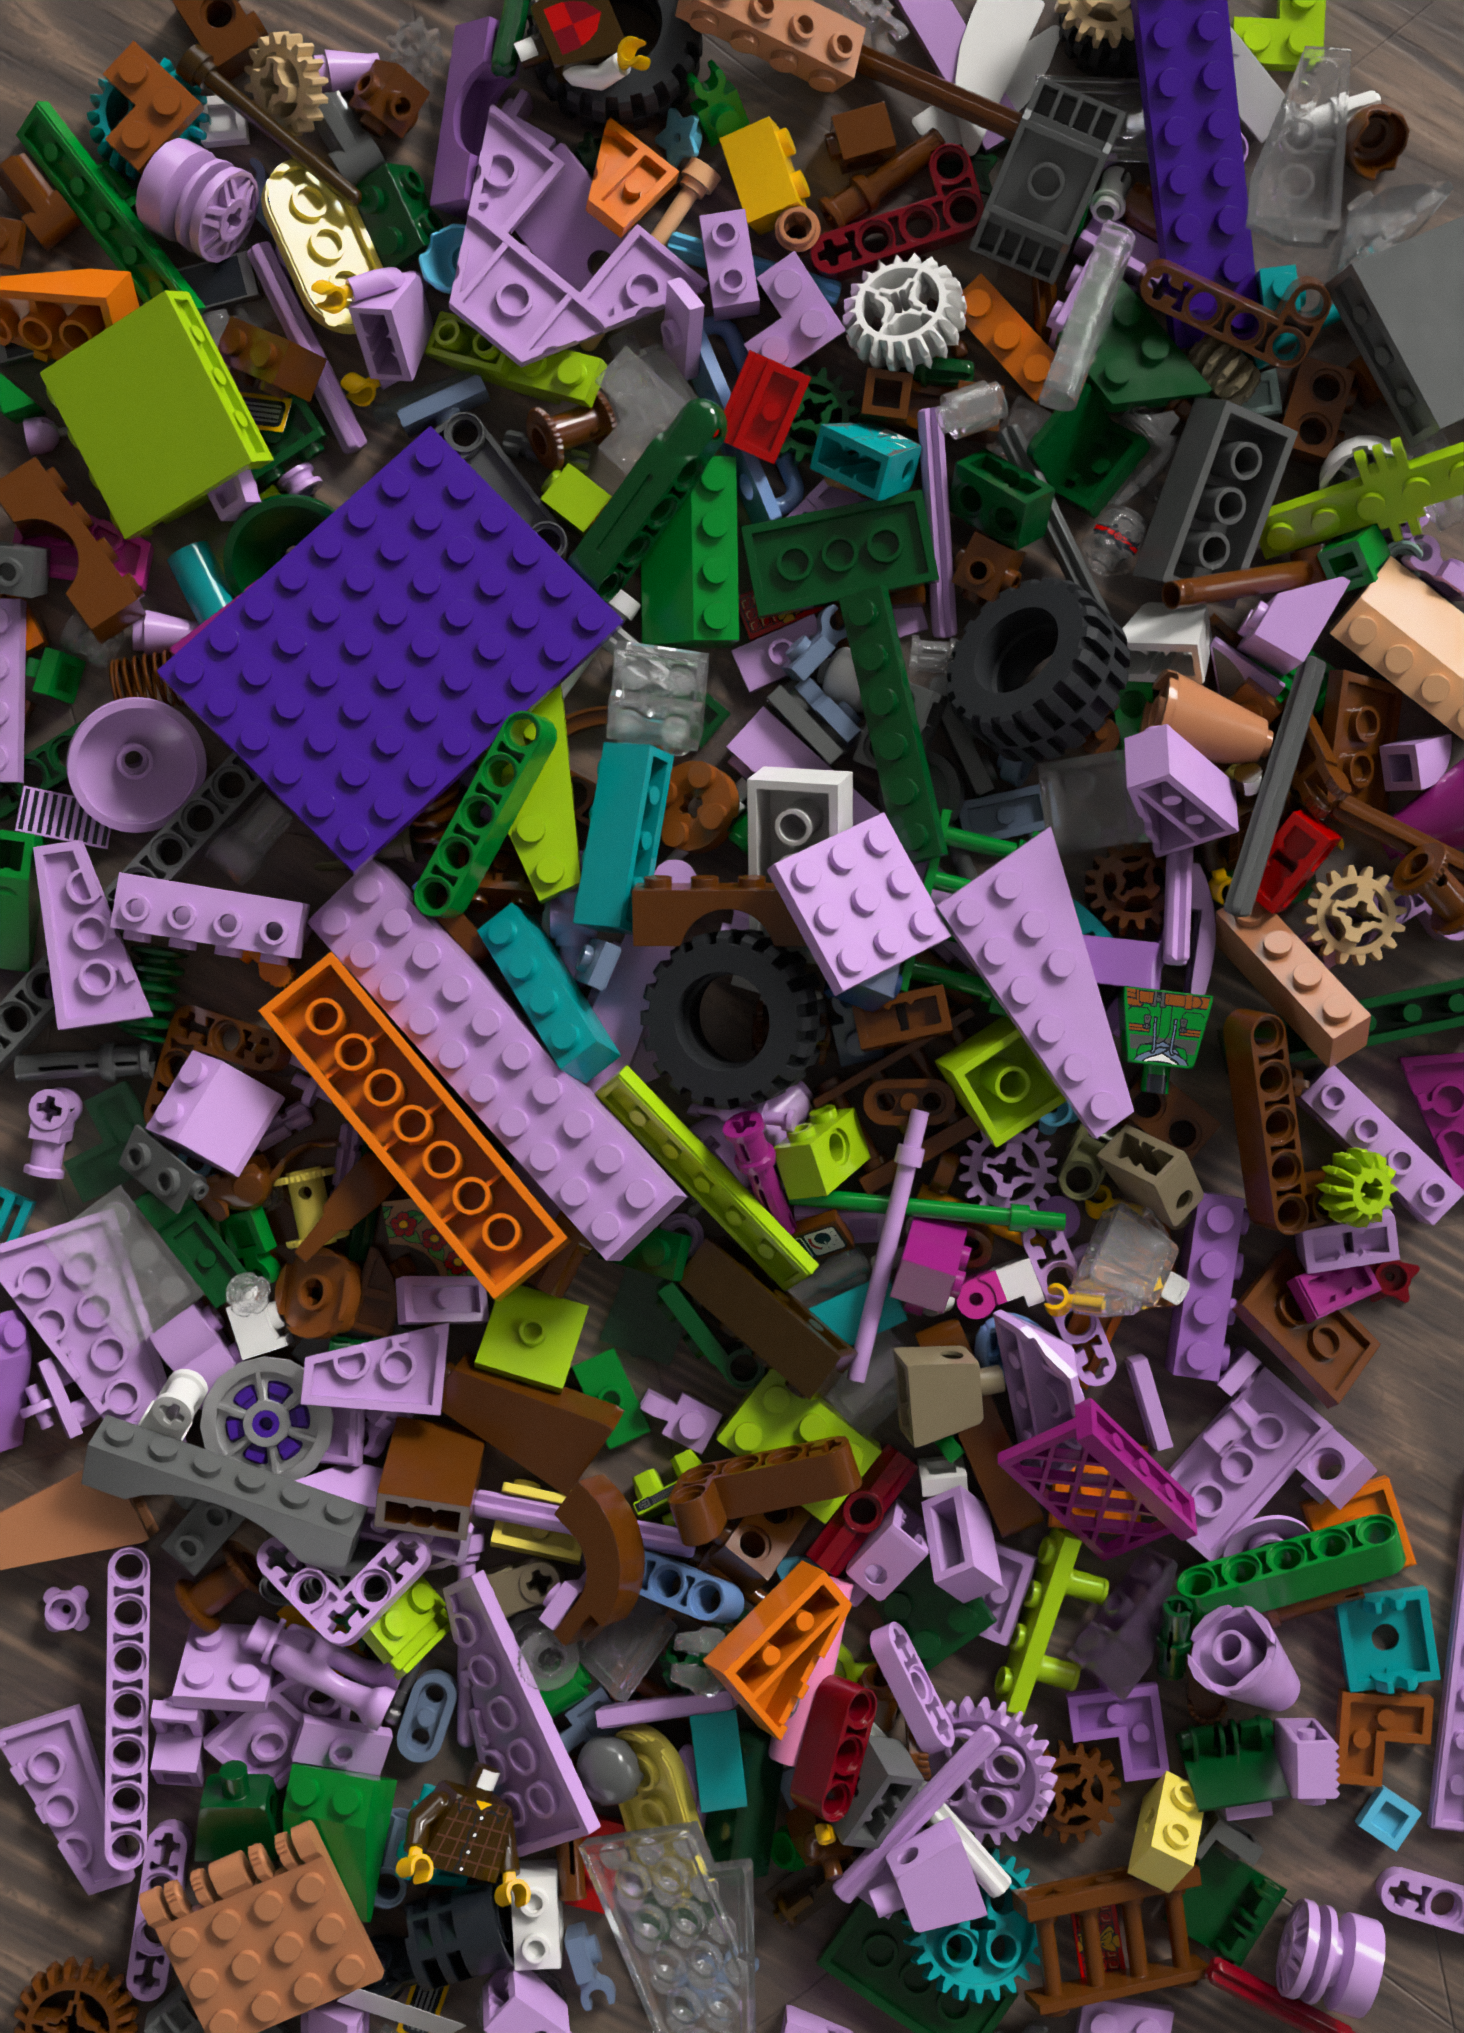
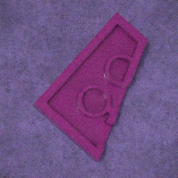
M1464 1052L1397 1057L1448 1176L1464 1190Z

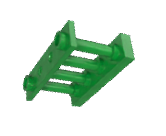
M943 808L939 812L946 845L1001 859L1040 833L1033 831L1028 835L1027 841L1020 839L1018 843L949 827L952 810ZM939 857L927 861L922 883L931 897L932 889L953 894L972 880L938 872ZM952 934L951 937L946 939L947 941L958 943ZM916 955L900 964L899 974L902 975L903 981L899 992L904 993L908 991L910 979L932 985L943 984L944 988L980 996V1001L987 1003L985 1013L1007 1017L1006 1012L981 977L916 962Z

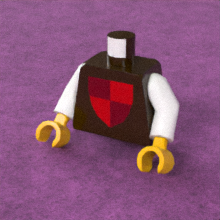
M535 0L530 11L537 33L513 42L523 70L549 60L558 83L569 82L572 86L600 91L605 90L627 76L631 68L644 71L650 67L651 63L650 58L643 55L635 57L637 50L645 46L646 41L633 36L624 37L609 0Z

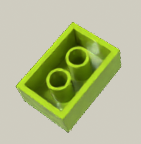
M765 1368L764 1377L759 1384L748 1390L717 1430L716 1440L738 1457L829 1437L845 1436L849 1439L861 1478L882 1452L878 1441L821 1397L808 1400L793 1394L785 1386L786 1379L774 1368ZM848 1495L801 1506L826 1524Z

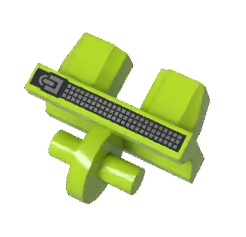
M691 1449L674 1456L670 1460L678 1478L688 1469L703 1464ZM654 1468L632 1478L638 1501L634 1502L633 1505L638 1516H643L646 1521H649L670 1510L668 1497L677 1481L664 1487L657 1470ZM671 1512L662 1516L666 1526L672 1527L676 1525Z

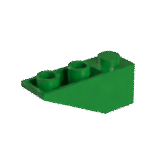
M0 830L1 969L29 972L32 969L41 906L33 847L49 845L50 838L35 834Z

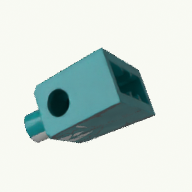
M871 422L821 424L810 469L876 501H881L910 489L922 448L919 443ZM855 450L857 452L853 455H848L847 451Z

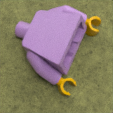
M387 267L347 278L345 285L337 286L323 279L317 280L311 286V291L319 295H327L323 302L315 304V307L325 312L338 314L344 309L347 299L352 300L348 308L370 376L365 379L356 372H350L343 377L340 385L349 392L346 398L358 406L365 407L370 405L375 398L378 387L384 390L398 381H413L433 330V320L425 296L428 283L423 278V275L416 271L404 273L397 268Z

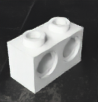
M557 1859L519 1861L520 1874L516 1876V1879L524 1880L528 1884L531 1896L525 1906L517 1908L514 1903V1893L511 1890L515 1971L559 1969L562 1965L565 1943L562 1901L558 1900Z

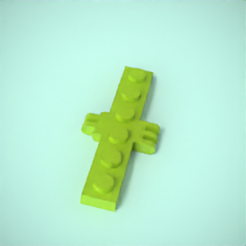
M1399 436L1390 439L1391 450L1394 454L1392 457L1387 458L1382 443L1373 445L1372 450L1376 462L1368 464V458L1363 449L1353 452L1360 477L1271 506L1259 539L1265 559L1378 523L1380 531L1390 528L1394 542L1404 540L1400 524L1408 522L1413 537L1422 534L1418 518L1426 516L1425 507L1464 494V442L1408 460Z

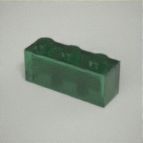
M752 1726L739 1729L747 1806L707 1812L704 1828V1837L711 1860L710 1874L734 1884L768 1875L784 1764L771 1759L768 1755L772 1735Z

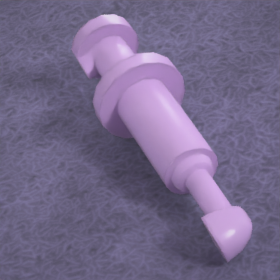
M768 1102L759 1103L758 1107L750 1106L743 1108L741 1106L732 1110L717 1109V1107L693 1103L687 1110V1115L700 1117V1114L715 1115L723 1122H726L730 1117L740 1112L756 1111L761 1114L765 1123L763 1133L766 1131L767 1125L781 1126L782 1131L794 1132L797 1122V1111L795 1109H789L788 1113L769 1111Z

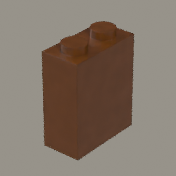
M397 1416L377 1491L374 1527L466 1541L481 1477L486 1441L466 1427Z

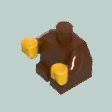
M799 1806L787 1812L785 1816L791 1841L805 1865L822 1866L825 1881L827 1882L842 1878L843 1872L840 1861L853 1855V1850L856 1846L842 1845L829 1821Z

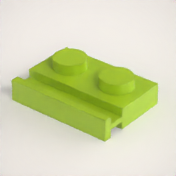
M421 1575L361 1638L383 1664L388 1662L396 1671L393 1676L399 1680L408 1674L451 1630L448 1612L444 1608L446 1603Z

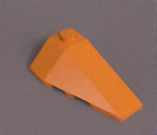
M79 269L0 276V345L6 346L12 342L34 351L33 358L46 363L51 358L58 361L139 308L131 272Z

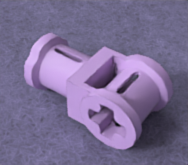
M69 1087L44 1089L37 1092L31 1098L29 1103L31 1124L28 1138L34 1140L30 1162L24 1165V1173L42 1178L64 1179L66 1171L62 1169L66 1142L72 1141L75 1122L80 1118L83 1111V1102L75 1090ZM51 1101H54L57 1107L62 1108L61 1115H57L56 1110L50 1109Z

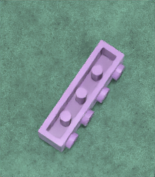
M119 872L110 927L123 929V939L151 943L153 934L170 937L168 945L170 947L196 951L197 943L200 942L215 945L214 954L242 958L243 950L260 952V962L287 966L289 957L302 958L310 904Z

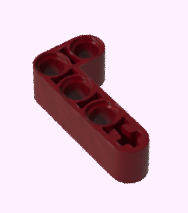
M947 143L937 147L932 153L929 161V175L934 197L820 235L817 242L811 248V259L816 274L841 282L862 275L863 270L867 272L877 270L878 260L887 266L894 263L896 254L904 261L910 259L914 253L919 256L973 237L981 220L984 205L967 151L958 144ZM952 160L960 164L963 170L956 178L946 179L939 175L937 171L941 163ZM965 204L974 209L976 216L968 223H957L952 219L950 213L956 206ZM916 219H923L930 223L932 230L924 238H914L908 234L907 226ZM882 234L888 240V245L883 251L872 253L864 248V240L869 235ZM855 240L856 253L859 258L853 261L852 252L849 247V242ZM834 249L836 255H840L838 256L839 264L830 266L828 260H825V251Z

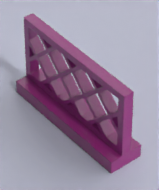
M1088 1398L1075 1405V1418L998 1453V1465L1103 1562L1170 1533H1173L1181 1541L1198 1535L1194 1498L1092 1398ZM1073 1437L1082 1446L1081 1450L1056 1447L1057 1444ZM1027 1458L1044 1460L1042 1468L1022 1466L1019 1462ZM1052 1461L1076 1464L1075 1471L1050 1469ZM1085 1465L1104 1467L1108 1473L1107 1475L1083 1473ZM1046 1482L1070 1485L1069 1492L1050 1491L1045 1487ZM1079 1486L1103 1489L1101 1496L1077 1494ZM1111 1490L1130 1492L1134 1495L1133 1500L1111 1498L1110 1493ZM1072 1508L1096 1510L1094 1517L1075 1515L1072 1512ZM1105 1511L1128 1514L1126 1521L1103 1518ZM1137 1515L1153 1516L1159 1519L1153 1523L1135 1522ZM1098 1533L1122 1534V1536L1105 1543L1098 1537Z

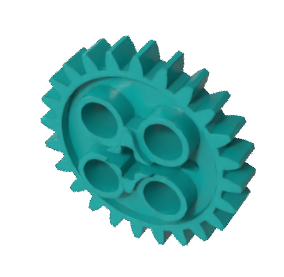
M991 1847L988 1848V1853L1009 1875L1012 1881L1009 1888L1004 1892L1005 1901L1002 1908L997 1912L994 1911L991 1906V1897L979 1884L978 1888L988 1914L981 1917V1926L970 1929L969 1920L920 1933L914 1931V1934L904 1939V1944L918 1946L919 1949L910 1959L911 1962L917 1965L927 1963L921 1977L928 1981L938 1977L936 1990L946 1993L952 1987V1998L961 2001L964 2000L968 1992L972 2002L982 2003L984 1990L989 1999L998 2001L1000 2000V1986L1005 1991L1014 1994L1017 1991L1013 1978L1017 1977L1029 1982L1031 1978L1025 1968L1026 1964L1040 1965V1959L1033 1953L1034 1948L1038 1947L1035 1924L1028 1922L1013 1908L1011 1890L1038 1884H1025L1024 1882L1030 1870L1025 1867H1019L1013 1871L1016 1857L1005 1855L1000 1860L999 1849ZM908 1917L902 1919V1924L912 1927ZM958 1935L962 1945L961 1952L955 1959L951 1960L947 1955V1943L951 1937ZM1001 1935L1005 1942V1950L1003 1955L995 1960L991 1955V1943L997 1936ZM977 1954V1956L979 1957V1964L977 1966H974L973 1960L975 1959Z

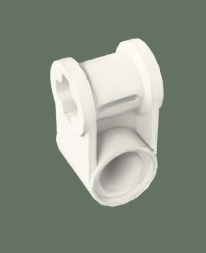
M190 1369L174 1371L169 1376L156 1400H152L138 1426L183 1441L193 1423L194 1415L207 1395L208 1386L204 1378Z

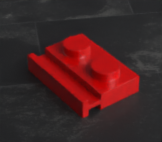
M749 350L724 410L727 419V434L724 442L775 464L811 377ZM719 430L715 432L713 438L718 435Z

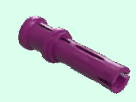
M744 1111L735 1114L724 1123L722 1131L726 1140L734 1146L736 1152L734 1162L738 1171L747 1175L755 1199L792 1235L797 1225L773 1167L776 1152L773 1145L765 1139L763 1133L765 1127L764 1120L761 1114L756 1111Z

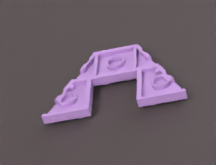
M492 104L489 109L485 136L449 301L450 310L522 368L665 309L667 281L681 277L696 295L705 292L709 283L638 224L581 292H578L515 240L511 233L565 169V163Z

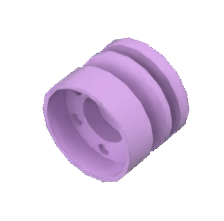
M176 138L166 142L155 152L143 171L136 197L138 219L147 229L169 241L179 242L184 249L189 252H195L198 257L208 262L218 263L229 258L241 246L250 232L257 214L259 201L258 185L251 173L242 168L235 167L227 160L216 159L212 152L189 140Z
M1306 1898L1297 1900L1287 1917L1279 1943L1276 1963L1278 1992L1281 1996L1289 1999L1300 1997L1304 2003L1309 2005L1317 2003L1323 1995L1324 2005L1329 2011L1356 2019L1363 2018L1372 2007L1383 1974L1385 1960V1933L1383 1925L1376 1919L1352 1912L1344 1913L1338 1921L1337 1913L1332 1906L1324 1904L1318 1907L1314 1901Z

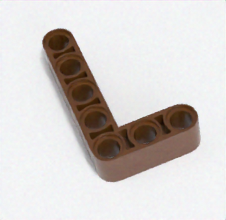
M1245 1008L1237 1009L1226 1018L1223 1036L1249 1218L1256 1225L1286 1235H1295L1334 1222L1333 1218L1328 1217L1329 1210L1324 1209L1323 1206L1318 1204L1325 1193L1315 1186L1325 1180L1326 1175L1322 1168L1304 1173L1284 1023L1278 1016Z

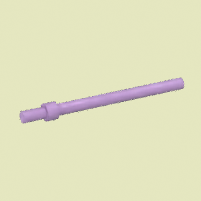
M911 1108L903 1144L898 1143L894 1162L898 1163L854 1345L858 1355L850 1364L847 1379L864 1383L915 1171L916 1168H921L925 1149H922L921 1146L929 1112Z

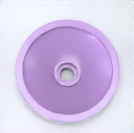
M129 697L107 703L87 716L71 739L67 752L66 769L71 790L87 814L109 828L123 832L141 833L163 828L201 787L206 777L207 760L204 745L198 732L180 711L155 699ZM131 751L140 753V759L134 764L125 762L126 754Z

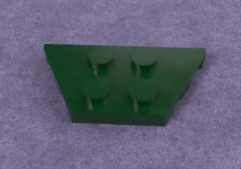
M1106 258L1101 259L1085 285L1062 332L1057 334L1056 347L1084 382L1091 385L1097 398L1109 413L1130 411L1138 406L1148 408L1163 407L1168 405L1169 400L1193 397L1194 399H1208L1212 391L1209 384Z

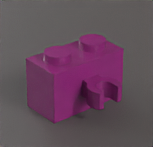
M913 1217L890 1293V1297L906 1302L903 1311L921 1316L923 1309L927 1308L943 1314L949 1296L958 1299L972 1249L964 1245L967 1227L940 1219Z

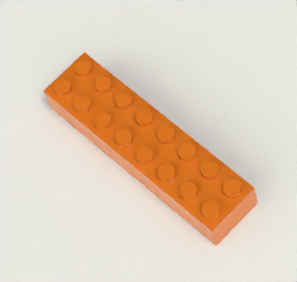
M332 952L328 953L258 1010L493 1299L497 1301L503 1300L572 1242L358 981Z

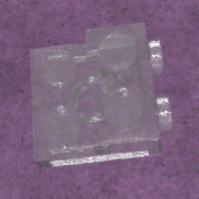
M618 640L614 648L612 691L608 699L607 738L617 739L618 743L663 746V751L673 756L685 755L690 750L697 751L704 726L709 653Z

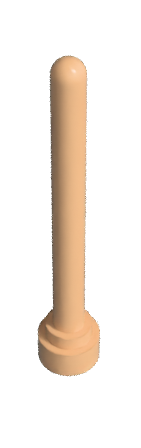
M691 157L682 170L681 175L683 179L680 182L682 188L650 234L664 246L696 199L702 200L705 194L711 195L721 180L720 175L713 168L696 157ZM606 333L580 343L581 348L585 351H593Z

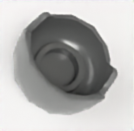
M613 1735L595 1736L583 1746L579 1753L576 1773L587 1797L591 1801L606 1807L625 1803L639 1794L636 1789L643 1780L644 1774L639 1769L637 1755L625 1740Z

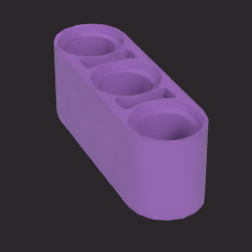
M1083 935L1097 985L1160 990L1163 962L1162 943Z

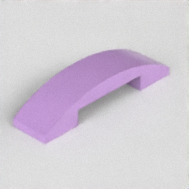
M1193 863L1191 912H1194L1190 940V958L1187 961L1183 993L1205 995L1214 961L1216 924L1212 896L1206 876L1200 863Z

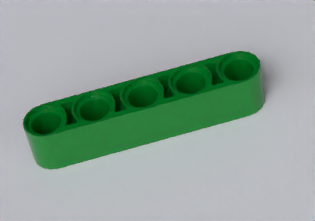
M516 711L504 721L416 885L414 902L423 914L432 917L455 918L463 914L467 909L555 747L557 730L548 718L527 711ZM534 723L536 727L535 739L526 746L523 740L524 730L528 725ZM511 764L514 769L513 780L509 785L504 786L501 781V774L503 769ZM489 805L492 817L487 826L483 827L480 823L479 815L483 807ZM466 845L470 857L468 863L461 867L458 862V853ZM444 886L447 890L448 898L445 905L440 908L436 901V895L440 887Z
M1374 1514L1193 1566L1180 1574L1177 1580V1589L1180 1596H1184L1192 1602L1191 1623L1197 1626L1205 1615L1220 1606L1230 1605L1234 1608L1244 1607L1243 1605L1262 1613L1391 1576L1404 1567L1406 1556L1396 1522L1387 1515Z

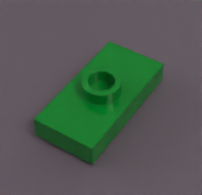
M614 1347L572 1366L584 1394L615 1404L625 1410L615 1429L606 1440L609 1450L651 1431V1427L643 1410L640 1409L641 1405Z

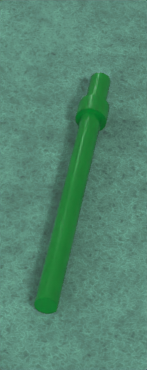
M833 1190L828 1196L789 1200V1205L886 1214L890 1196ZM909 1198L905 1216L1001 1225L1008 1226V1231L1027 1233L1028 1228L1064 1232L1066 1225V1213L1030 1210L1029 1205L1012 1203L1009 1208Z

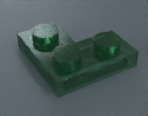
M123 1081L83 1101L103 1140V1143L63 1162L83 1203L89 1202L135 1179L118 1164L135 1125H140L150 1135L156 1137L145 1129L147 1124L144 1119V1111L129 1081Z

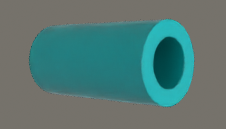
M199 541L187 545L174 552L167 559L199 625L236 598L208 541Z

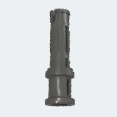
M143 1039L141 1044L117 1046L115 1042H105L97 1050L18 1054L14 1059V1073L18 1083L101 1076L107 1082H117L119 1077L143 1075L145 1079H153L158 1064V1056L155 1043L151 1040Z

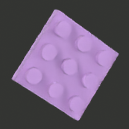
M884 812L774 863L767 869L834 996L951 937Z

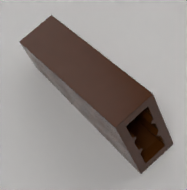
M469 1352L465 1353L457 1365L449 1361L445 1366L441 1411L565 1496H568L615 1429L625 1411L615 1404L564 1387L562 1394L475 1368L474 1363L477 1355Z

